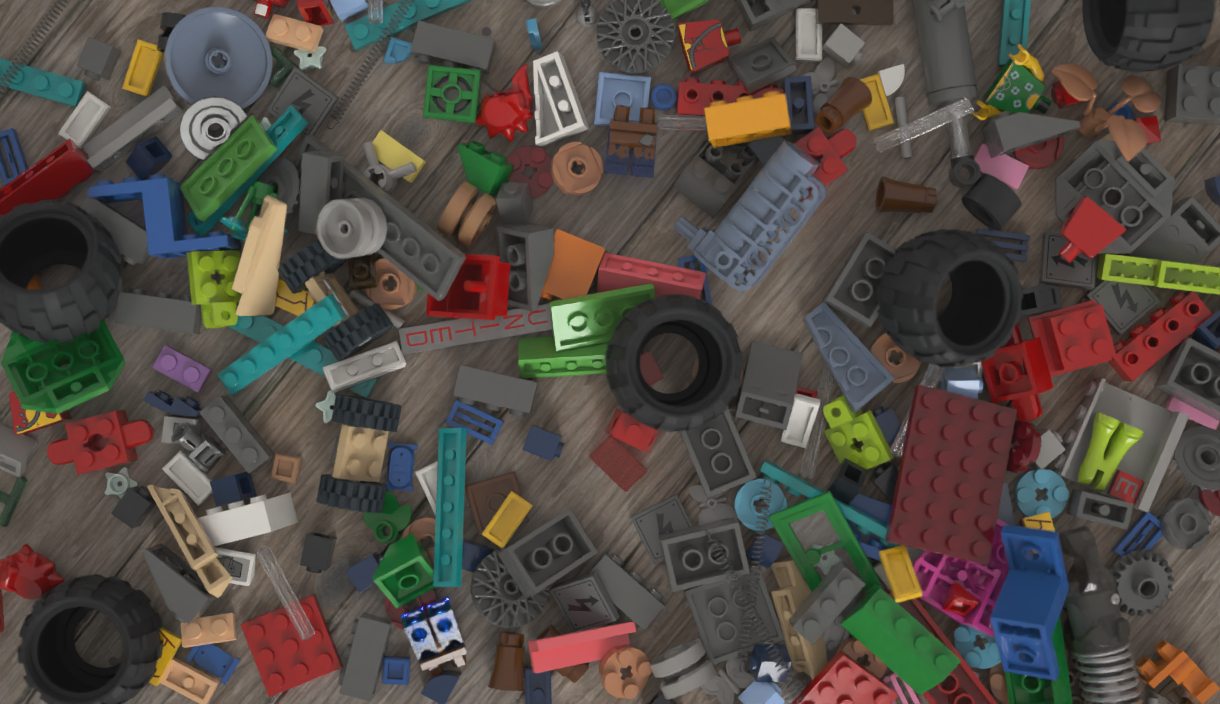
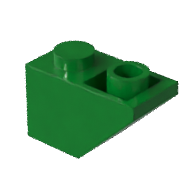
M477 141L459 144L457 149L468 182L489 195L498 194L502 183L508 182L514 165L505 161L506 157L504 155L485 150V145Z

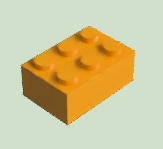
M773 91L763 94L764 98L753 99L752 96L737 98L736 103L726 104V101L710 103V107L704 108L709 141L713 148L791 135L785 94L780 95L779 91Z

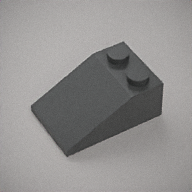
M1006 111L988 120L989 124L982 128V132L990 157L995 158L1067 135L1081 127L1079 121L1023 112L1011 115L1010 111Z
M528 222L527 224L497 225L496 244L497 256H500L499 262L510 263L508 305L535 311L554 256L553 228Z
M162 543L144 550V558L167 607L173 611L172 615L180 622H187L188 624L202 617L217 597L206 590L196 570Z

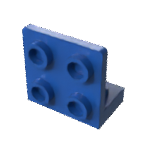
M860 493L849 504L888 525L892 505ZM848 519L847 522L866 556L881 561L879 551L889 549L890 547L879 541L880 536L872 532L870 535L859 531L855 528L857 524ZM837 535L836 542H839L841 540Z

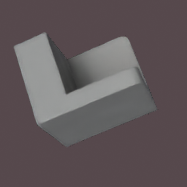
M164 416L161 442L174 443L171 440L174 431L178 426L187 422L192 426L194 432L198 435L201 434L203 419Z

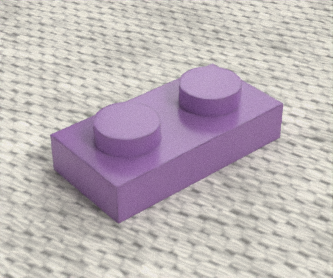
M164 345L152 367L196 392L202 391L213 370L168 345Z

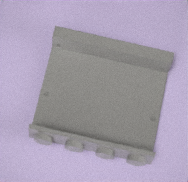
M1094 378L1086 386L1084 392L1086 398L1083 405H1079L1075 412L1074 419L1076 421L1073 428L1069 429L1065 435L1064 443L1066 444L1064 448L1066 450L1055 458L1054 467L1056 468L1054 472L1061 477L1107 497L1120 500L1107 494L1116 471L1121 470L1144 481L1133 508L1148 512L1189 416L1182 412L1168 411L1166 408L1106 383V379ZM1096 412L1144 431L1142 438L1123 456L1112 479L1103 492L1093 489L1092 482L1087 486L1077 482L1079 468L1089 447Z

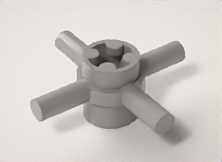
M372 141L362 144L369 168L364 171L363 175L377 186L379 184V188L388 195L396 189L398 178L417 171L413 162L392 170L387 166L380 165ZM383 174L384 179H380L377 183V177Z

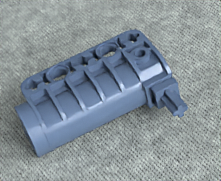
M784 139L718 228L709 230L704 227L699 230L682 216L676 222L673 229L690 241L687 248L693 251L696 258L737 291L747 290L761 282L825 199L827 194L826 186L813 175L820 163L805 151ZM809 187L813 188L811 194L814 197L812 199L807 198L810 194V191L808 190ZM792 208H795L798 212L797 220L791 216ZM777 229H782V231H781V232L779 233V235H778V233L776 232V230H777ZM777 236L780 238L779 242L774 241ZM759 251L765 254V262L760 259ZM754 258L759 265L753 263L752 259ZM751 269L756 270L755 273H753V271H751V272H749L748 275L745 273L746 270H748V271L751 270Z

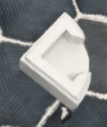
M904 64L877 72L880 75L886 97L894 93L902 84L905 74Z

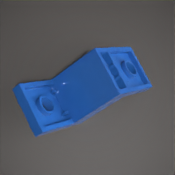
M164 174L150 175L149 180L139 181L137 177L124 178L123 183L113 184V181L110 180L96 182L97 186L88 187L89 198L106 204L143 199L148 253L151 256L169 259L186 257L187 253L191 251L241 250L240 240L232 237L231 234H225L224 231L210 232L209 237H199L197 234L188 235L184 197L180 189L182 184L173 181V178H166Z
M1003 525L1001 537L1009 572L990 616L1003 670L1057 681L1060 672L1051 636L1069 591L1058 532Z

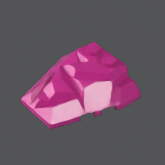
M997 518L989 565L924 551L912 564L922 591V596L917 597V599L961 624L969 625L977 631L995 637L990 616L1008 575L1009 566L1001 537L1003 525L1008 524ZM953 582L959 583L979 600V604L967 616L942 609L943 602Z

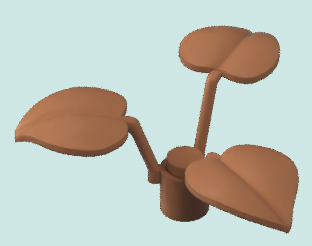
M1071 63L1059 65L1051 70L1071 96L1080 101L1089 100L1087 108L1083 111L1085 117L1080 121L1081 127L1078 128L1083 136L1093 138L1097 133L1108 127L1127 161H1130L1146 146L1147 136L1137 122L1131 119L1125 120L1123 116L1112 115L1129 101H1132L1139 111L1145 113L1153 112L1160 106L1161 98L1159 94L1154 91V88L1146 80L1135 75L1126 77L1122 82V88L1128 97L1107 112L1103 108L1092 109L1097 96L1093 90L1097 88L1098 83L1090 71L1083 66Z

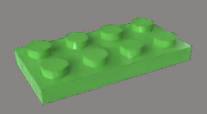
M253 115L180 186L196 217L203 222L214 214L277 150L276 145L260 121Z
M653 284L549 302L556 352L610 342L613 330L621 318L629 313L633 307L648 299L655 298Z

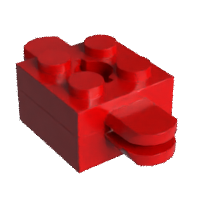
M819 127L794 143V145L820 163L813 175L822 181L825 186L848 171L841 159L851 153L857 144L854 133L848 129H840L826 138ZM809 187V188H808V190L810 191V194H809V196H808L807 198H809V197L812 196V194H811V192H812V190H813L812 187Z
M1016 324L1011 333V338L1005 346H1000L995 351L994 356L981 361L992 403L1012 400L1014 409H1017V419L1021 422H1030L1043 414L1038 394L1053 389L1054 386L1040 337L1023 341L1019 324Z
M126 410L112 411L65 424L68 438L52 442L48 446L47 456L56 465L74 462L77 475L138 460L135 446L151 441L154 435V428L149 421L143 419L128 422Z

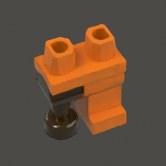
M1165 640L1159 641L1154 646V650L1160 656L1155 663L1145 656L1135 664L1141 673L1139 678L1152 691L1165 697L1172 704H1193L1189 698H1181L1175 690L1179 685L1194 700L1201 704L1208 701L1220 689L1183 650Z

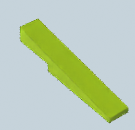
M1100 253L1096 278L1101 280L1220 294V267L1111 253Z

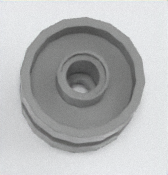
M365 197L333 200L326 204L319 214L317 222L318 238L323 248L330 255L339 259L371 255L378 251L385 241L387 234L386 217L382 209L373 200Z
M697 638L678 645L650 662L649 667L654 677H665L659 686L665 699L675 698L692 691L717 674L711 660H700L706 653L701 639Z

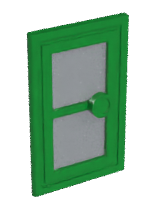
M830 491L769 514V519L812 592L840 560L864 581L865 585L859 592L870 589L874 584L877 586L882 584Z

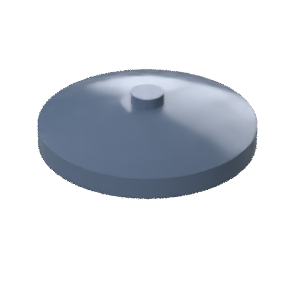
M207 7L190 13L175 25L166 42L164 65L172 87L190 105L194 101L202 100L203 97L210 98L215 95L220 98L226 97L244 109L255 102L266 89L272 72V54L266 36L249 17L225 7Z

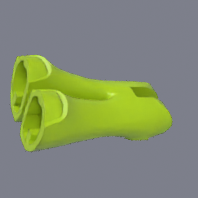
M1096 412L1089 447L1079 468L1077 482L1086 486L1092 482L1093 489L1103 492L1112 479L1123 456L1142 438L1144 431Z

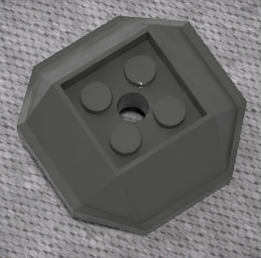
M1094 141L1055 178V216L1064 224L1079 199L1087 196L1127 229L1099 253H1132L1171 216L1175 178L1145 148L1130 161H1127L1115 141ZM1109 190H1113L1117 195V200L1112 205L1108 204L1105 199L1106 193Z

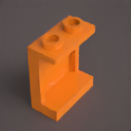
M557 229L554 235V256L541 297L552 300L553 296L559 299H568L587 295L606 248Z

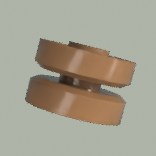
M465 181L448 203L441 216L437 230L449 238L458 232L457 242L471 249L487 228L497 207V201L487 193L480 196L477 200L478 188Z

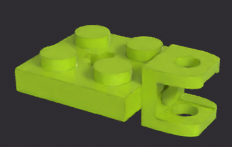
M239 250L191 251L187 253L192 305H201L202 321L206 328H223L237 323L238 315L235 313L242 293L233 290L232 286L240 262ZM215 271L221 277L219 284L216 283V280L211 279V275L215 274Z
M844 395L835 398L831 403L823 407L825 418L830 426L824 430V433L840 464L846 458L865 469H869L894 458L871 410L862 413V410L859 409L854 414L850 405L848 406L846 403L847 400ZM854 438L857 441L863 442L864 445L861 447V450L855 447Z

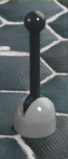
M581 0V7L576 13L577 22L583 27H591L597 20L596 10L590 6V0Z

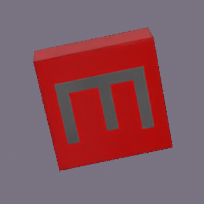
M1117 470L1107 494L1124 502L1134 504L1144 481L1121 470Z

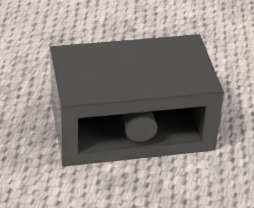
M1072 489L1067 514L1128 530L1134 504Z

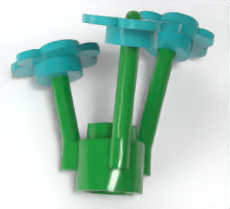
M254 181L253 187H249L248 194L235 218L230 216L228 219L225 217L220 219L221 223L232 230L231 236L246 242L250 225L256 216L259 205L263 206L264 198L267 195L275 199L278 198V194L273 193L274 186ZM251 201L253 206L246 227L243 228L244 223L240 220Z

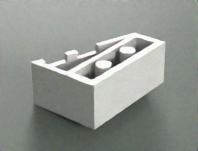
M557 51L534 60L535 144L544 147L588 130L589 126L564 56Z
M291 493L268 499L266 494L250 498L251 503L246 505L243 500L228 504L229 509L224 511L222 506L206 510L207 515L199 517L198 520L213 546L272 532L298 523Z

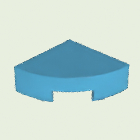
M536 18L527 20L526 25L532 50L543 49Z
M390 37L391 40H389L383 62L397 64L405 61L412 55V43Z

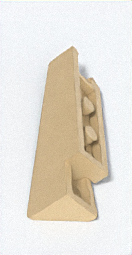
M269 195L264 198L260 216L254 217L250 225L232 286L233 290L242 293L235 313L238 316L271 315L275 310L279 276L278 269L280 268L287 205Z
M154 485L147 486L190 566L196 570L206 590L215 597H220L232 580V576L216 558L219 555L184 493L173 488L165 489Z
M789 557L775 561L771 565L780 587L771 591L788 654L792 661V667L799 673L804 671L813 680L828 664L825 643L822 634L812 645L796 632L789 622V618L812 593L793 558Z

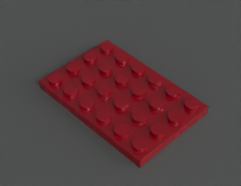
M920 384L915 385L885 538L886 542L982 565H989L1017 409Z

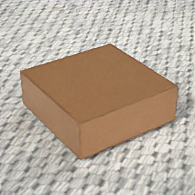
M275 453L270 479L296 484L298 482L302 457Z

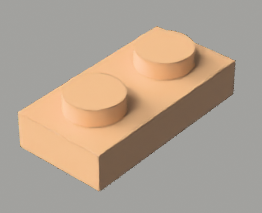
M273 14L265 36L270 42L315 53L323 33V28L312 23Z
M234 613L200 617L190 624L180 622L182 647L184 648L237 640Z
M175 657L171 660L160 681L161 684L199 704L209 703L220 682Z

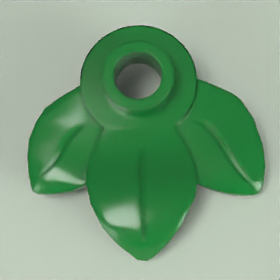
M387 491L382 512H363L365 524L374 530L375 538L383 544H390L397 540L399 531L409 525L412 509L410 505L400 506L397 498ZM387 526L390 528L389 535L385 532Z

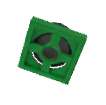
M428 65L423 118L476 124L477 111L480 108L481 70Z

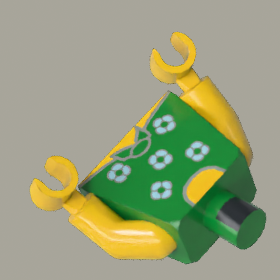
M1021 44L1017 45L1020 49L1017 55L1009 53V60L983 96L985 103L980 100L976 102L981 109L971 114L978 119L995 118V115L1010 111L1011 115L1019 112L1029 113L1031 108L1041 114H1045L1051 106L1052 101L1041 95L1046 86L1043 82L1045 75L1040 63Z

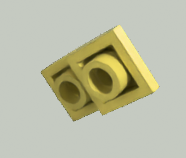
M380 130L372 142L378 160L391 170L411 162L415 164L417 171L403 176L410 183L414 181L426 161L382 130Z

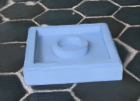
M599 72L594 125L610 126V119L613 118L616 105L630 106L629 120L639 121L640 108H648L651 77Z

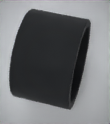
M982 174L961 199L965 208L976 219L997 231L1001 230L1022 206L1019 197L1010 187L989 174Z

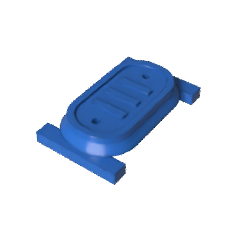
M389 442L388 448H392L389 454L387 473L389 484L385 483L387 485L386 489L413 491L414 486L409 485L413 477V450H417L418 445Z
M214 644L193 646L185 659L189 663L194 659L196 664L217 677H223L221 683L224 685L241 660L237 657L233 659L230 654Z

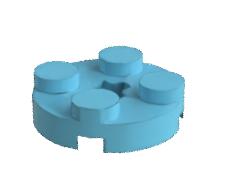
M1048 469L1028 470L1019 476L1014 485L1015 505L1027 517L1050 512L1052 519L1062 512L1069 498V491L1064 480L1054 471ZM1037 488L1046 490V498L1044 500L1039 499L1037 501L1035 499L1037 496L1035 490Z
M756 478L745 482L738 489L734 498L736 516L746 527L755 531H765L756 528V526L765 527V525L756 522H766V520L757 517H767L769 514L787 508V501L780 487L772 482L770 487V481L768 480L764 484V478ZM761 487H770L769 489L772 491V493H769L771 498H767L771 502L766 503L770 506L766 508L769 512L764 509L760 511L768 512L765 513L767 515L757 513L756 506L753 505L754 500L758 501L759 497H770L760 493L771 492ZM769 517L765 518L768 522L764 523L767 525L764 529L773 528L774 526Z
M960 624L955 630V648L969 667L987 669L1001 662L995 637H991L964 624ZM979 634L981 638L986 637L988 640L985 643V649L976 645L977 635Z

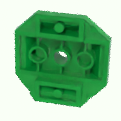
M103 319L100 321L99 327L91 333L87 334L85 332L74 337L75 340L63 343L58 340H49L47 343L37 342L27 338L25 335L20 336L12 331L11 339L1 360V365L23 409L56 414L109 391L126 364ZM69 364L68 366L61 368L62 365Z

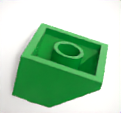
M414 533L389 546L372 576L373 581L396 608L436 588L433 587L434 565L424 546Z

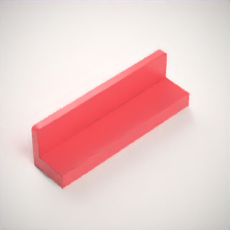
M604 253L598 270L597 291L601 293L652 283L655 289V297L682 294L694 296L696 299L701 300L706 272Z
M622 622L528 641L533 672L540 673L602 660L604 655L612 648L618 649L625 647L624 645L626 644L630 645L628 633L636 632L635 622Z

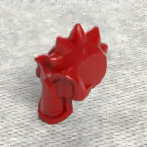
M527 64L521 66L514 74L512 79L513 88L505 89L503 93L498 90L491 96L486 94L480 103L476 124L486 127L490 139L502 133L509 142H512L516 130L524 133L528 132L526 120L533 117V114L530 112L533 109L531 101L533 98L529 90Z
M24 544L15 554L0 559V588L15 592L23 598L39 599L47 591L52 590L64 581V578L56 573L55 563L46 556L34 552L27 544Z

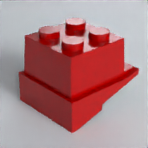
M464 254L466 258L445 298L438 301L429 293L427 294L426 316L495 320V316H507L510 263L499 262L500 256Z
M1095 300L1084 301L1028 318L1033 338L1040 337L1051 377L1111 361V357L1116 356L1102 304H1096Z

